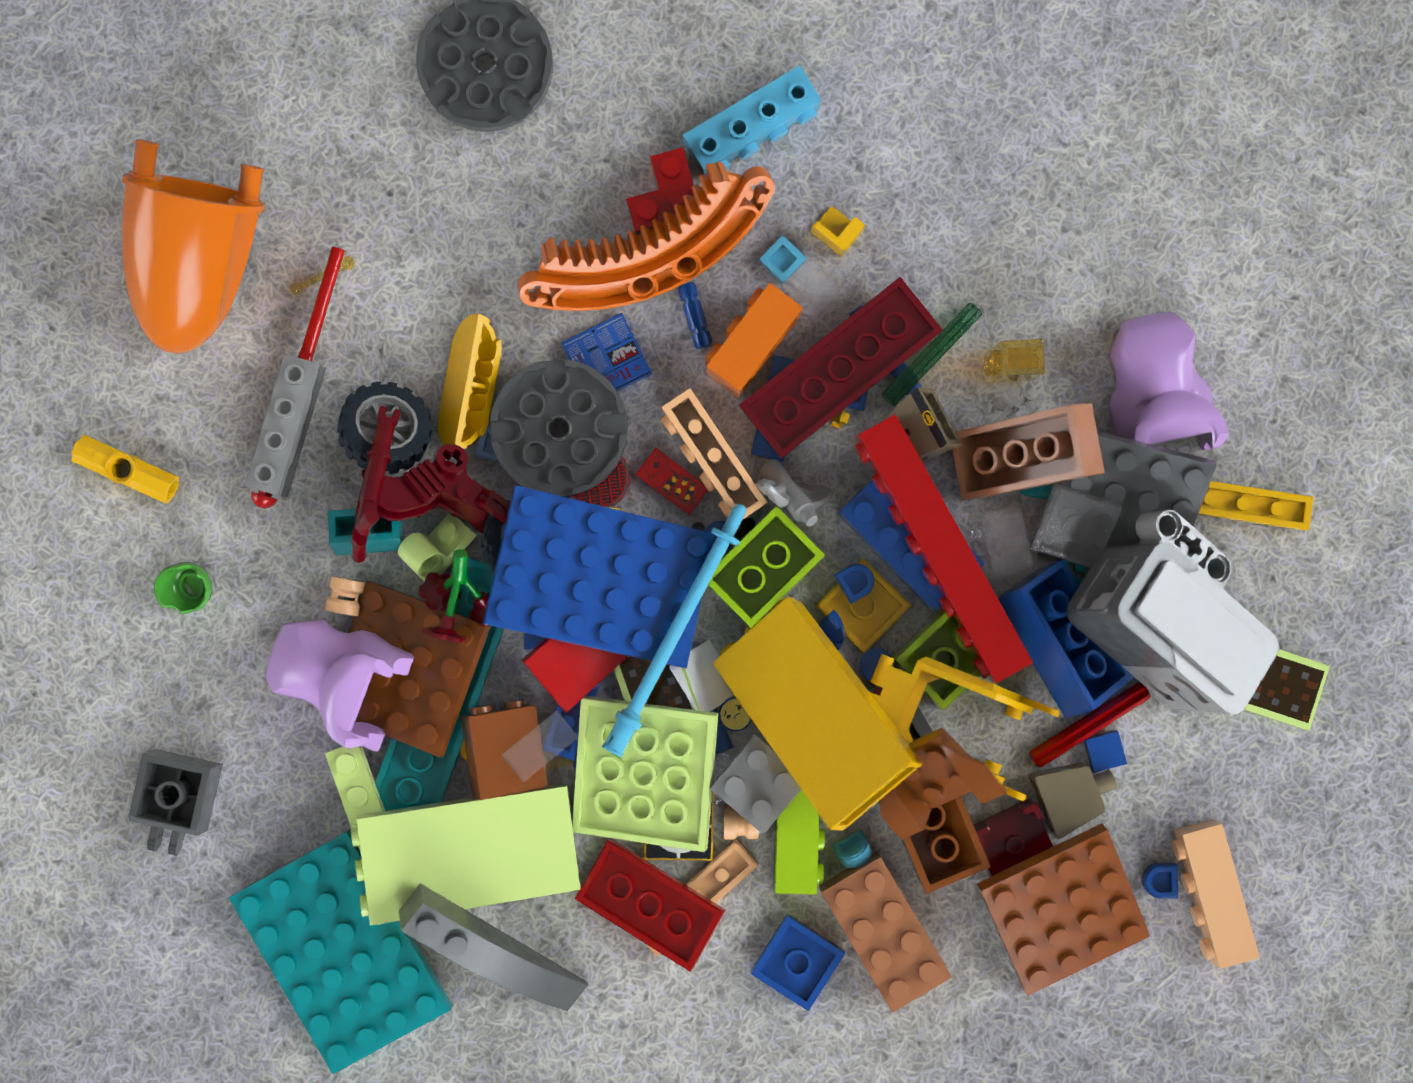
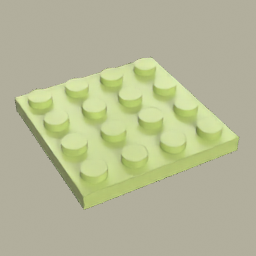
M584 696L581 699L572 819L573 833L705 852L708 848L712 790L710 787L713 784L719 713L645 704L640 713L642 726L640 730H635L623 756L619 757L604 749L602 745L606 742L617 721L615 718L617 711L621 712L622 709H626L630 701Z

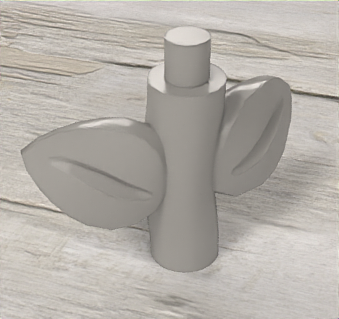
M777 459L770 460L762 466L760 475L763 479L757 480L755 484L764 496H769L772 502L780 508L784 507L796 521H803L808 527L813 526L818 521L814 511L823 507L834 493L829 488L795 483Z

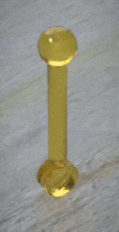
M350 256L344 257L339 272L344 269L352 270L355 267L354 259ZM324 272L301 283H292L290 292L294 295H300L303 289L321 281Z

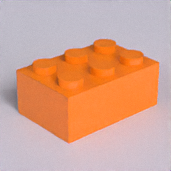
M771 283L764 290L760 287L755 290L747 302L746 310L748 312L744 317L738 314L726 329V341L723 345L717 342L705 357V364L707 365L706 375L738 399L799 320L803 310L801 305Z

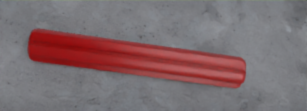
M1136 683L1032 749L1029 752L1031 760L1039 768L1045 766L1149 700L1151 695L1148 689L1142 683Z

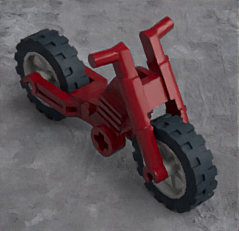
M372 382L371 386L366 387L362 385L357 388L355 394L351 393L346 398L345 404L341 408L337 425L338 441L341 447H345L346 456L350 460L354 459L357 461V466L365 469L361 473L363 482L355 512V525L351 538L352 559L358 563L366 559L368 534L372 526L379 520V516L389 521H401L416 516L420 518L437 506L454 517L458 516L470 522L475 529L483 534L481 539V548H484L483 558L485 562L490 563V570L494 574L510 505L509 499H504L495 491L488 490L468 476L466 471L468 456L465 450L458 445H443L438 449L432 463L426 459L415 468L413 467L414 462H419L427 449L433 430V423H430L431 413L429 409H425V402L420 396L415 397L411 389L407 387L402 389L397 387V383L388 382L387 385L381 384V382ZM372 411L376 420L362 416ZM400 417L404 420L403 422H398ZM360 425L374 430L365 435ZM409 430L410 436L408 439H405L397 431ZM392 440L397 442L399 445L391 446ZM453 457L457 460V463L455 464L448 460ZM404 468L405 471L410 469L409 472H405L403 476L400 477H390L385 475L386 471H389V474L399 473L400 469Z

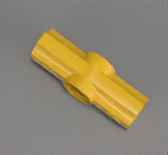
M83 434L76 441L72 449V462L108 477L112 482L128 486L163 503L168 504L172 497L175 496L179 487V476L88 435ZM128 460L131 465V471L124 478L120 469L122 464Z

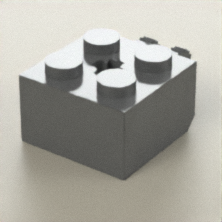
M158 749L142 754L129 811V821L151 826L147 850H158L162 842L164 829L172 830L168 853L174 856L179 855L185 833L198 836L208 831L223 764ZM172 787L177 788L179 792V798L175 797L177 793H172Z

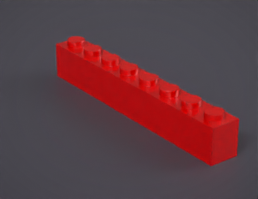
M896 414L858 434L855 437L858 444L854 445V448L863 464L869 462L875 472L871 479L880 494L886 492L892 503L888 507L892 518L897 525L903 523L909 536L905 537L906 543L914 556L920 554L926 565V567L922 568V571L932 587L937 585L943 595L939 602L949 618L954 615L960 628L956 630L960 641L966 649L971 646L977 659L973 663L981 678L984 680L988 677L991 682L998 683L1032 664V659Z

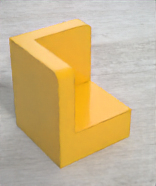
M830 207L822 218L812 225L810 232L842 257L863 232L865 224L857 217L850 221L835 207Z

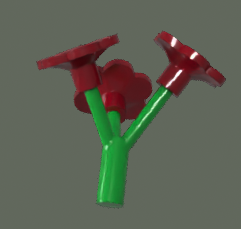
M457 549L454 551L452 576L430 572L426 575L425 582L420 585L418 591L420 596L425 599L427 608L432 611L441 609L446 612V614H442L439 626L423 628L422 633L437 639L457 643L466 641V636L458 634L453 630L456 619L453 613L456 601L461 598L460 585L462 584L474 595L473 609L469 613V618L477 621L482 627L487 626L483 624L490 591L487 594L484 591H479L468 578V552L466 550Z

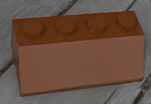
M961 796L932 809L925 829L902 839L919 882L926 894L990 868L988 859Z

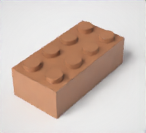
M1092 403L1066 405L957 431L956 433L962 445L952 450L962 501L986 498L1105 473Z
M877 851L873 852L870 859L862 866L847 868L823 882V885H818L824 899L892 1013L952 978Z

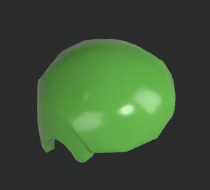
M180 562L164 568L155 578L153 592L161 607L173 608L180 614L191 613L202 609L210 600L212 580L201 566L191 562ZM185 583L196 595L190 594L186 590Z

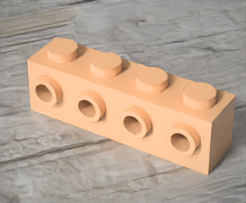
M691 388L661 407L665 416L660 420L671 436L675 433L679 435L684 443L679 448L690 464L695 461L698 463L703 471L699 475L700 480L709 493L716 490L722 499L718 506L726 518H728L736 504H743L746 508L742 521L767 504V501Z

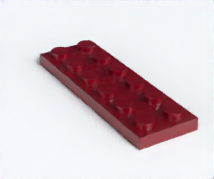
M899 277L739 404V407L779 458L783 459L939 335L943 329L904 280Z

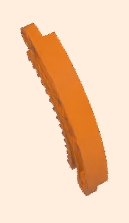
M718 161L717 163H708L706 168L709 175H700L699 177L702 186H692L694 196H683L685 206L673 205L676 212L674 215L664 212V222L661 223L653 219L652 229L642 225L640 226L639 235L630 230L625 240L617 234L615 235L614 243H609L607 238L603 237L598 246H596L593 239H589L586 247H582L580 240H576L572 247H568L566 239H563L557 246L555 245L554 238L550 237L541 246L542 259L538 266V271L526 272L518 280L517 286L521 301L528 306L551 310H602L644 301L675 289L717 263L749 232L774 194L775 186L769 171L763 167L756 166L749 168L741 176V174L726 171L724 163ZM760 181H763V185H758ZM751 185H757V186L754 188V190H753L752 187H751ZM535 285H537V286L540 287V288H535L533 292H529V291H528V289H529V290H532Z

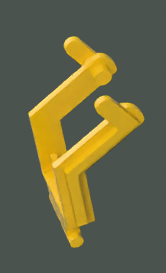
M881 654L870 683L883 688L880 695L872 692L870 694L908 744L913 742L909 727L927 683L939 678L1007 704L1004 715L1019 721L1023 712L1032 714L1034 708L1057 718L1060 713L1059 710L928 657L917 660L913 672L910 674L892 667L895 659ZM986 759L985 764L1008 790L1006 794L1025 801L1026 794L1004 785L1006 778L999 775L1002 765Z

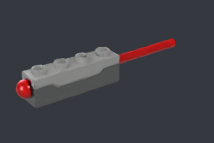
M332 246L299 355L298 357L288 354L283 356L245 482V486L259 490L258 493L251 492V499L257 507L262 509L270 508L276 504L278 499L273 498L272 494L288 497L326 368L312 362L345 252V250Z

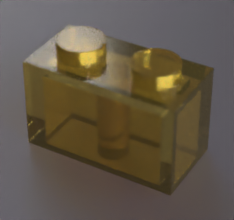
M1043 339L1000 341L991 348L989 355L984 357V372L986 376H991V384L1032 382L1044 375Z

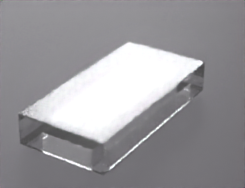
M556 711L503 753L502 757L524 783L579 737Z

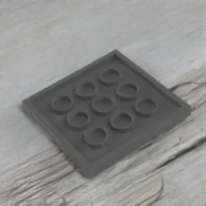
M1097 431L1105 473L1059 482L1038 543L1037 555L1054 560L1067 558L1093 565L1100 553L1109 546L1139 544L1141 539L1136 533V521L1142 513L1150 511L1174 510L1194 526L1217 466L1215 461Z

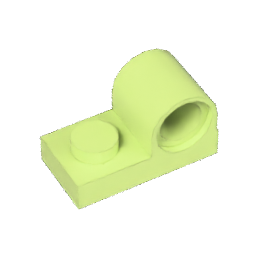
M448 513L428 537L419 532L406 537L399 546L398 555L425 582V577L430 572L442 575L453 563L454 551L465 549L477 535L458 516L454 517Z

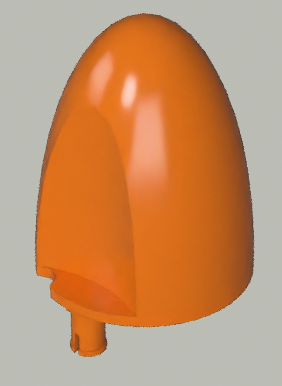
M135 139L133 168L127 174H124L122 178V183L125 184L122 251L127 293L137 322L144 334L156 347L174 354L186 353L205 343L220 327L230 311L247 264L258 213L265 211L266 203H263L259 198L264 168L241 164L238 190L193 179L155 174L159 144L148 140Z

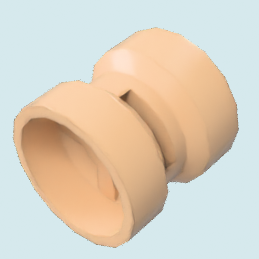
M331 576L329 587L332 593L331 597L326 600L325 610L358 616L360 610L358 597L363 593L365 582ZM338 595L351 598V600L338 598Z
M724 805V840H734L737 836H745L748 840H758L759 830L732 807Z

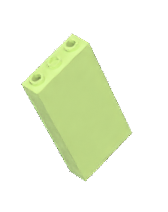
M564 783L547 785L548 787L485 800L471 797L357 815V824L350 825L353 847L360 846L362 859L355 860L357 881H364L366 889L365 895H359L362 917L369 916L370 926L400 921V908L420 883L463 909L581 890L567 786Z

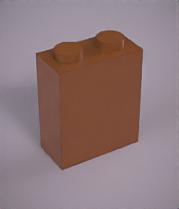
M524 699L504 702V708L491 710V705L470 708L471 714L461 716L473 798L485 800L548 787L536 705H525Z

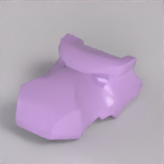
M1173 312L1149 314L1121 323L1109 354L1116 375V390L1112 393L1108 407L1115 436L1151 445L1197 436L1201 450L1221 447L1228 438L1229 433L1224 417L1214 406L1208 383L1195 369L1193 356L1196 334L1184 320Z
M322 619L290 622L282 625L276 637L265 675L273 693L304 700L316 707L321 713L328 734L334 741L345 748L351 749L363 746L373 751H379L386 734L385 731L375 725L355 722L373 672L386 677H392L393 673L406 676L409 674L414 656L389 644L372 632L360 630L344 633L332 628Z

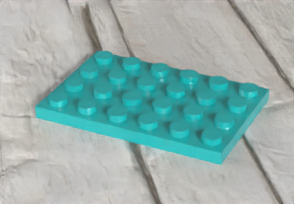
M350 829L229 897L233 907L332 1074L445 1014L453 1006L415 939L401 931L400 921L370 926L369 916L362 917L359 895H365L366 889L364 881H357L355 860H361L362 858L358 846L353 847Z

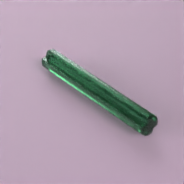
M968 303L882 392L883 399L891 406L899 403L982 316L981 309L974 303Z

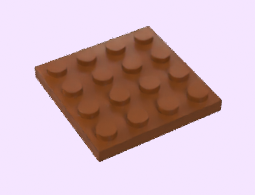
M367 580L359 600V615L353 617L348 633L360 630L375 633L389 644L411 653L414 656V660L409 674L406 676L393 673L392 677H386L373 672L355 722L375 725L383 729L388 737L437 757H444L491 626L482 627L477 621L454 612L453 616L456 619L453 630L458 634L466 636V641L457 643L434 638L431 635L422 633V630L427 627L439 626L441 616L446 614V612L441 609L437 611L429 610L425 601Z
M1103 823L977 883L978 889L1027 996L1150 937L1108 829Z

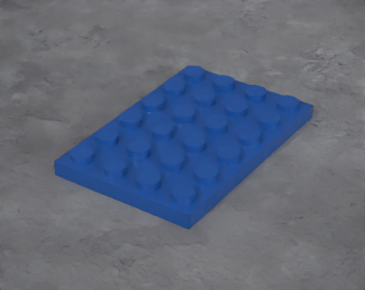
M515 485L512 491L483 624L652 661L713 546L715 535L710 532ZM701 599L666 663L667 665L687 668Z

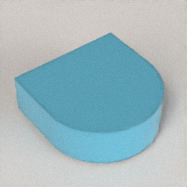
M862 830L831 845L841 865L845 868L862 866L872 855V848Z

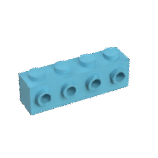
M799 65L683 134V144L702 175H709L706 165L708 163H717V161L724 163L726 170L730 168L729 162L739 156L742 160L751 157L760 149L758 147L759 144L768 139L771 142L781 139L789 132L787 128L794 123L799 122L800 125H803L814 119L818 114L816 110L820 107L821 99Z

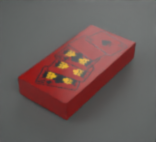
M657 448L652 451L635 473L636 476L688 516L708 492L702 482Z

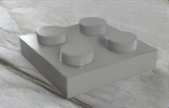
M755 734L710 787L716 795L763 835L801 790L775 751Z

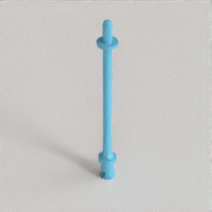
M736 504L732 508L721 530L717 528L712 529L711 532L717 539L629 706L626 709H622L621 712L617 711L615 715L617 721L606 742L602 745L607 751L622 757L635 730H640L642 726L640 713L729 544L738 546L740 543L733 536L746 513V508L743 504Z

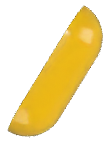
M481 314L467 316L460 323L452 340L438 414V434L443 445L455 444L466 449L479 436H483L488 427L502 344L501 339H497L494 329L490 325L491 321Z

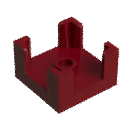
M1030 798L973 824L990 864L988 871L991 876L1053 847L1041 821L1044 817L1037 803Z

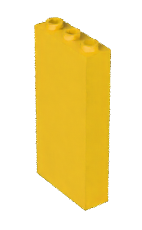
M788 596L779 600L769 610L770 612L752 628L748 626L744 631L745 634L738 641L725 646L720 651V656L712 664L830 830L843 831L923 763L802 602Z

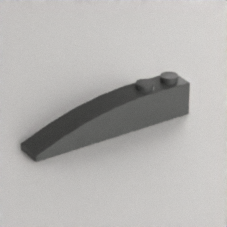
M421 883L399 910L401 931L457 964L516 993L568 1011L588 986L587 981Z

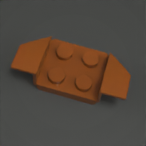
M941 727L909 743L923 764L881 799L880 815L902 840L924 830L931 810L969 792H972L983 804L1006 794L1008 790L985 763L971 757Z

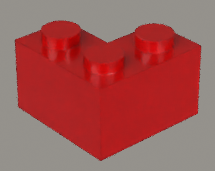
M683 147L650 156L651 167L658 190L626 199L636 235L640 234V226L642 225L652 229L653 219L661 223L664 222V212L674 215L676 212L673 205L685 206L684 195L694 196L692 190L694 184Z

